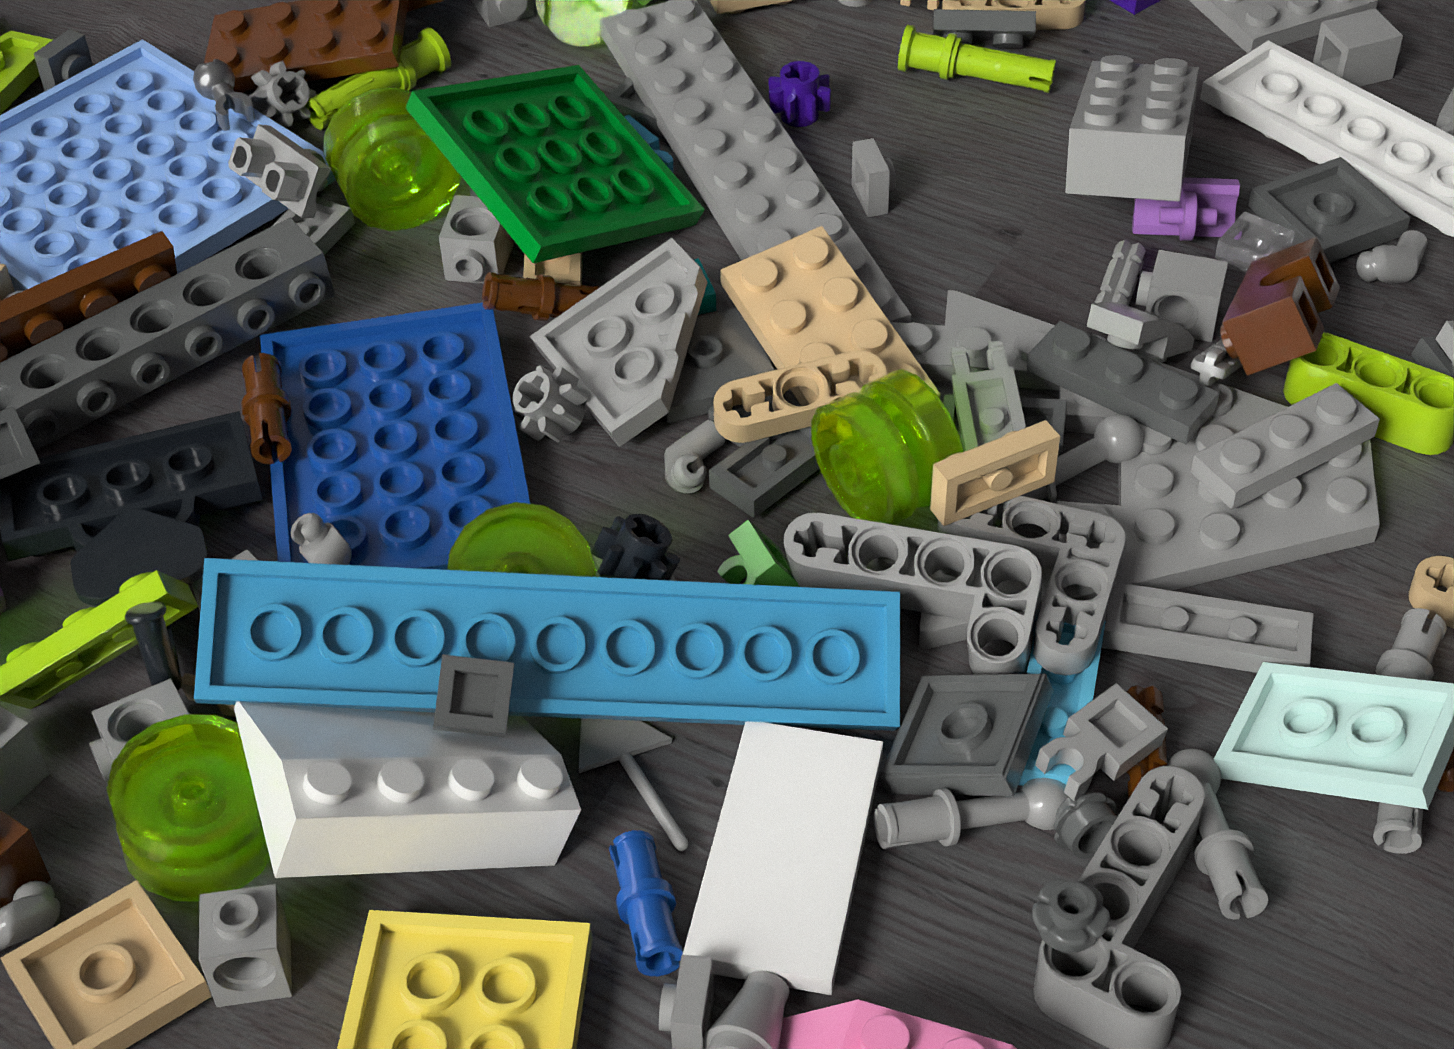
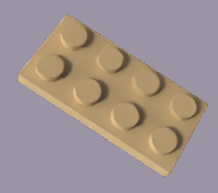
M823 226L720 270L721 285L777 369L854 350L871 352L878 356L885 364L887 370L885 396L878 407L865 413L821 423L822 426L839 436V453L939 408L941 394ZM858 375L849 377V381H855L859 388L868 386V383L862 382ZM827 381L828 396L833 397L835 396V391L831 392V382ZM797 386L790 388L801 406H807L817 399L815 392L807 387Z

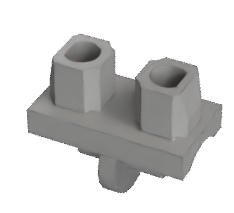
M260 124L257 125L253 139L240 137L236 139L228 162L231 170L240 176H245L259 186L264 194L273 200L281 202L301 218H314L317 211L315 203L317 192H321L326 188L327 178L331 170L326 165L324 158L316 151L303 149L272 126Z

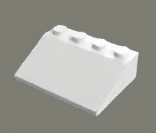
M237 702L234 707L275 878L555 866L581 811L561 754L522 716H508L506 735L503 738L433 730L435 713L380 711L255 702Z

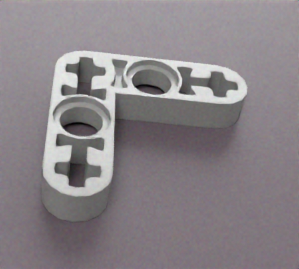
M1018 496L973 514L970 519H961L946 526H943L938 520L937 529L939 533L1016 545L1029 550L1035 555L1041 567L1053 569L1036 622L1033 646L1034 657L1037 663L1045 670L1059 675L1077 674L1090 666L1095 656L1122 564L1126 533L1119 522L1101 513L1025 496ZM996 519L1002 520L1001 528L995 527ZM1026 523L1035 524L1046 530L1047 534L1039 538H1026L1016 533L1014 528ZM1059 534L1066 535L1065 543L1059 542ZM1090 542L1100 544L1099 549L1090 548ZM1082 584L1091 587L1097 593V596L1085 601L1075 600L1067 596L1062 589L1069 585ZM1064 622L1076 625L1074 638L1070 641L1069 645L1058 643L1063 632Z

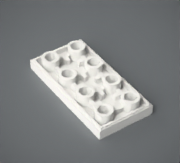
M745 722L683 955L711 957L713 961V974L746 980L748 975L754 971H768L782 978L788 988L832 995L881 766L883 741L765 722Z

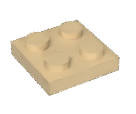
M137 880L0 958L8 975L54 1049H126L212 997L206 980Z

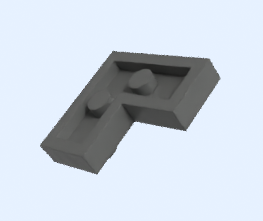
M766 396L765 402L769 401V411L773 412V396ZM743 405L732 407V410H736L739 413L740 418L751 416V412H746ZM714 406L708 409L709 420L714 422ZM821 424L751 442H733L740 448L709 470V488L755 518L839 454V436Z

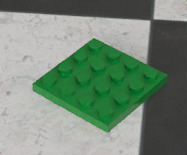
M580 65L414 90L405 107L533 264L695 226L705 210Z

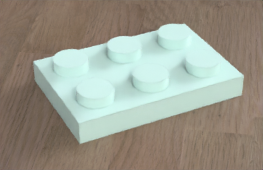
M1263 662L1214 757V762L1220 768L1221 779L1428 809L1454 748V683Z

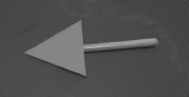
M581 718L579 773L620 761L675 848L679 851L687 849V838L633 758L634 755L671 744L672 738L643 721Z

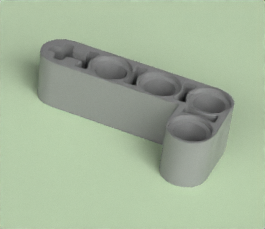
M806 513L798 516L788 525L784 533V548L790 571L800 587L900 592L901 609L969 620L967 644L969 665L973 675L1026 674L1036 622L1042 607L1041 566L1037 557L1029 550L1016 545L825 513ZM887 557L895 561L894 565L883 571H873L866 568V565L876 558ZM951 568L961 573L956 580L940 583L930 578L932 574L941 569ZM1006 580H1018L1028 586L1024 591L1017 594H1005L996 588L1001 582ZM993 640H1005L1016 647L1012 652L1004 656H992L982 650L988 642Z
M1160 766L1148 771L1142 777L1078 880L1094 886L1102 894L1104 899L1102 907L1108 910L1112 919L1109 920L1105 933L1098 937L1090 948L1077 953L1058 951L1050 947L1043 939L1040 945L1033 987L1034 998L1038 1007L1052 1020L1109 1049H1165L1168 1046L1181 997L1179 981L1172 970L1161 962L1134 950V947L1193 848L1205 794L1203 785L1196 776L1187 770L1175 766ZM1165 818L1164 825H1161L1160 823ZM1068 907L1064 909L1067 913L1078 914L1074 908ZM1070 970L1079 973L1082 977H1071L1062 974L1060 971ZM1129 1005H1140L1148 1008L1153 1013L1135 1011Z

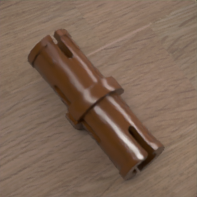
M488 272L482 290L483 308L485 310L520 312L532 315V318L537 321H548L550 317H558L600 287L556 282L552 276L542 274L534 279Z
M259 353L261 371L257 372L256 361L253 355L249 356L242 365L246 395H244L241 402L242 415L245 422L250 425L252 456L261 463L274 464L272 445L276 444L280 462L287 459L292 451L287 428V421L292 413L291 404L287 393L282 389L280 361L271 354Z

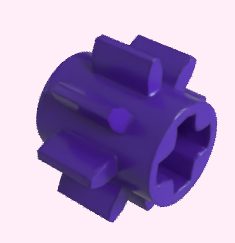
M794 61L787 63L781 68L780 77H769L771 110L773 113H780L782 121L790 126L805 127L815 123L819 117V111L829 112L831 110L830 76H819L818 67L810 62Z

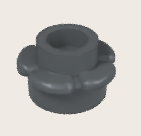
M1085 792L1075 801L1068 797L1056 812L1054 830L1056 831L1054 835L1055 842L1061 848L1069 847L1078 858L1086 859L1093 857L1118 817L1116 815V803L1113 799L1106 798L1100 792Z
M1056 880L1046 884L1039 891L1038 899L1040 901L1034 904L1032 908L1033 922L1038 928L1041 938L1050 947L1065 953H1077L1090 948L1097 938L1105 933L1109 925L1110 915L1108 910L1102 907L1104 900L1102 894L1094 886L1083 881ZM1068 907L1074 908L1078 914L1067 913L1064 909Z

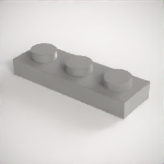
M1335 383L1195 453L1190 472L1233 510L1375 437L1380 418Z
M1116 582L1107 611L1102 648L1258 673L1263 662L1309 667L1313 613Z

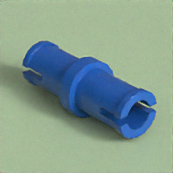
M642 830L624 832L613 840L614 846H609L611 860L614 862L620 891L616 897L619 917L623 922L629 924L636 952L635 960L638 971L647 976L666 975L680 967L679 961H681V956L683 955V949L679 944L671 914L676 906L672 885L662 879L653 836Z

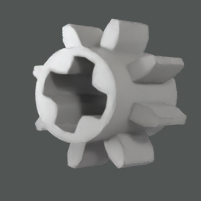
M279 61L270 67L269 73L261 70L251 77L258 87L248 97L254 103L257 111L272 120H276V123L284 128L292 126L293 119L300 122L310 117L311 113L305 105L309 97L311 98L316 95V91L309 89L304 79L305 71L303 69L296 73L286 71L284 62Z
M539 365L536 371L524 375L517 383L513 392V414L522 419L519 430L537 441H540L546 435L557 443L561 441L562 436L575 431L583 420L585 414L584 402L588 400V395L576 387L579 378L561 366L552 373Z

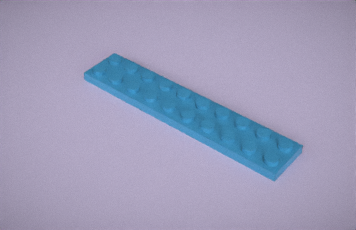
M216 558L204 559L194 700L196 703L235 705L237 702L435 713L442 654L513 662L514 669L508 716L745 725V722H765L790 727L894 731L900 727V592Z

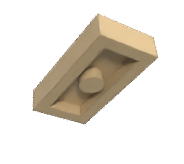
M1045 420L1019 431L1009 432L1001 438L965 452L955 453L942 461L934 463L930 510L941 524L946 526L1055 482L1060 435Z

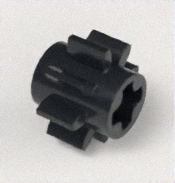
M631 514L626 519L616 516L611 528H602L591 550V554L603 560L597 572L600 574V577L670 581L680 562V557L668 552L673 541L669 529L659 520L645 514Z

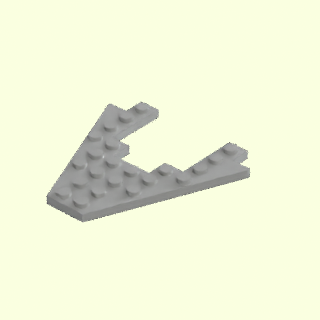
M948 290L945 326L890 322L932 382L952 383L951 347L964 345L966 352L969 354L970 373L989 370L986 356L988 342L1002 340L1008 367H1013L1018 388L1059 390V399L1067 400L1065 432L1094 434L1096 427L1103 419L1119 414L1027 371L1029 352L1055 326L1053 324L953 290ZM1091 334V335L1096 336V337H1098V338H1100V339H1102V340L1107 341V340H1106L1105 338H1103L1102 336L1095 335V334ZM1138 355L1191 380L1199 381L1200 376ZM1218 382L1207 386L1220 392L1216 411L1187 445L1138 423L1143 432V446L1135 458L1121 461L1118 464V505L1057 501V504L1107 515L1122 525L1126 533L1125 546L1116 582L1170 591L1375 542L1380 525L1370 439L1233 510L1230 509L1190 472L1193 455L1287 408V406ZM1059 534V542L1065 543L1066 535ZM1092 542L1089 545L1090 548L1099 549L1100 544ZM887 557L876 558L869 562L866 568L873 571H883L894 565L895 561ZM1041 567L1042 604L1053 573V569ZM951 568L941 569L932 574L930 578L940 583L956 580L961 573ZM1006 580L1001 582L996 588L1005 594H1017L1024 591L1028 586L1018 580ZM1073 584L1062 589L1067 596L1075 600L1085 601L1097 596V593L1091 587L1082 584ZM921 612L919 648L930 649L967 640L969 620Z

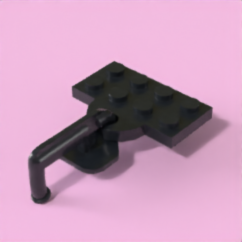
M240 411L38 458L40 461L39 466L0 481L2 543L9 561L30 556H44L55 550L74 546L77 553L70 562L73 586L79 600L92 606H99L120 593L119 589L125 581L146 572L158 570L188 585L197 581L203 576L204 559L208 558L203 532L199 528L200 515L218 510H233L243 504L263 500ZM155 601L131 607L126 611L124 618L127 623L133 626L151 686L171 678L177 691H179L182 685V676L172 624L166 626L163 617L167 610L165 604Z

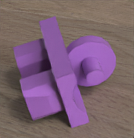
M1184 178L1180 201L1135 198L1132 232L1133 234L1179 236L1181 241H1192L1194 236L1233 238L1236 205L1240 190L1239 180Z

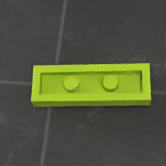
M158 570L142 573L128 579L121 585L120 593L97 607H89L73 613L65 619L62 629L41 642L28 643L13 650L6 658L7 663L0 666V701L31 710L138 644L132 624L127 623L124 618L126 611L131 607L155 601L164 603L167 608L165 615H163L166 626L199 607L189 585Z

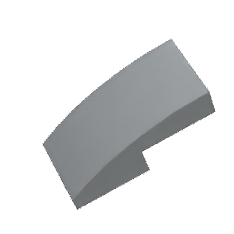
M1099 302L1091 304L1086 327L1108 334L1107 341L1113 345L1133 349V353L1158 362H1165L1168 357L1192 350L1194 338L1189 331L1175 322L1121 303Z

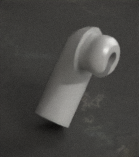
M1408 230L1400 236L1397 246H1375L1373 251L1362 252L1356 262L1358 275L1366 282H1373L1378 279L1387 284H1402L1410 281L1417 274L1427 248L1426 236L1419 231Z
M704 421L665 450V479L668 485L676 492L692 494L703 486L707 474L706 466L703 465V459L725 443V438L718 433L713 421Z
M307 513L298 518L292 525V540L300 545V553L308 563L349 565L351 561V548L331 523H324L318 514Z
M30 881L23 884L16 890L13 902L0 908V951L42 934L53 927L59 918L61 903L55 898L54 889L48 883Z

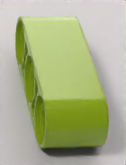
M1323 332L1316 351L1290 360L1283 393L1285 399L1291 405L1337 383L1380 418L1375 434L1376 438L1425 455H1437L1446 452L1452 446L1454 441V378Z

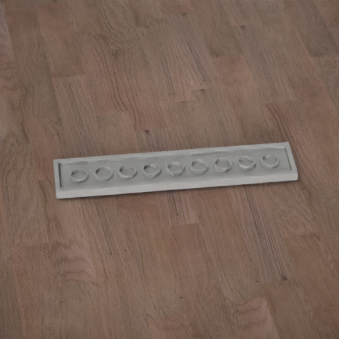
M668 0L664 3L640 9H629L616 15L600 18L601 37L626 77H630L634 89L645 107L650 108L657 118L658 128L741 260L823 226L890 322L911 323V313L697 0Z

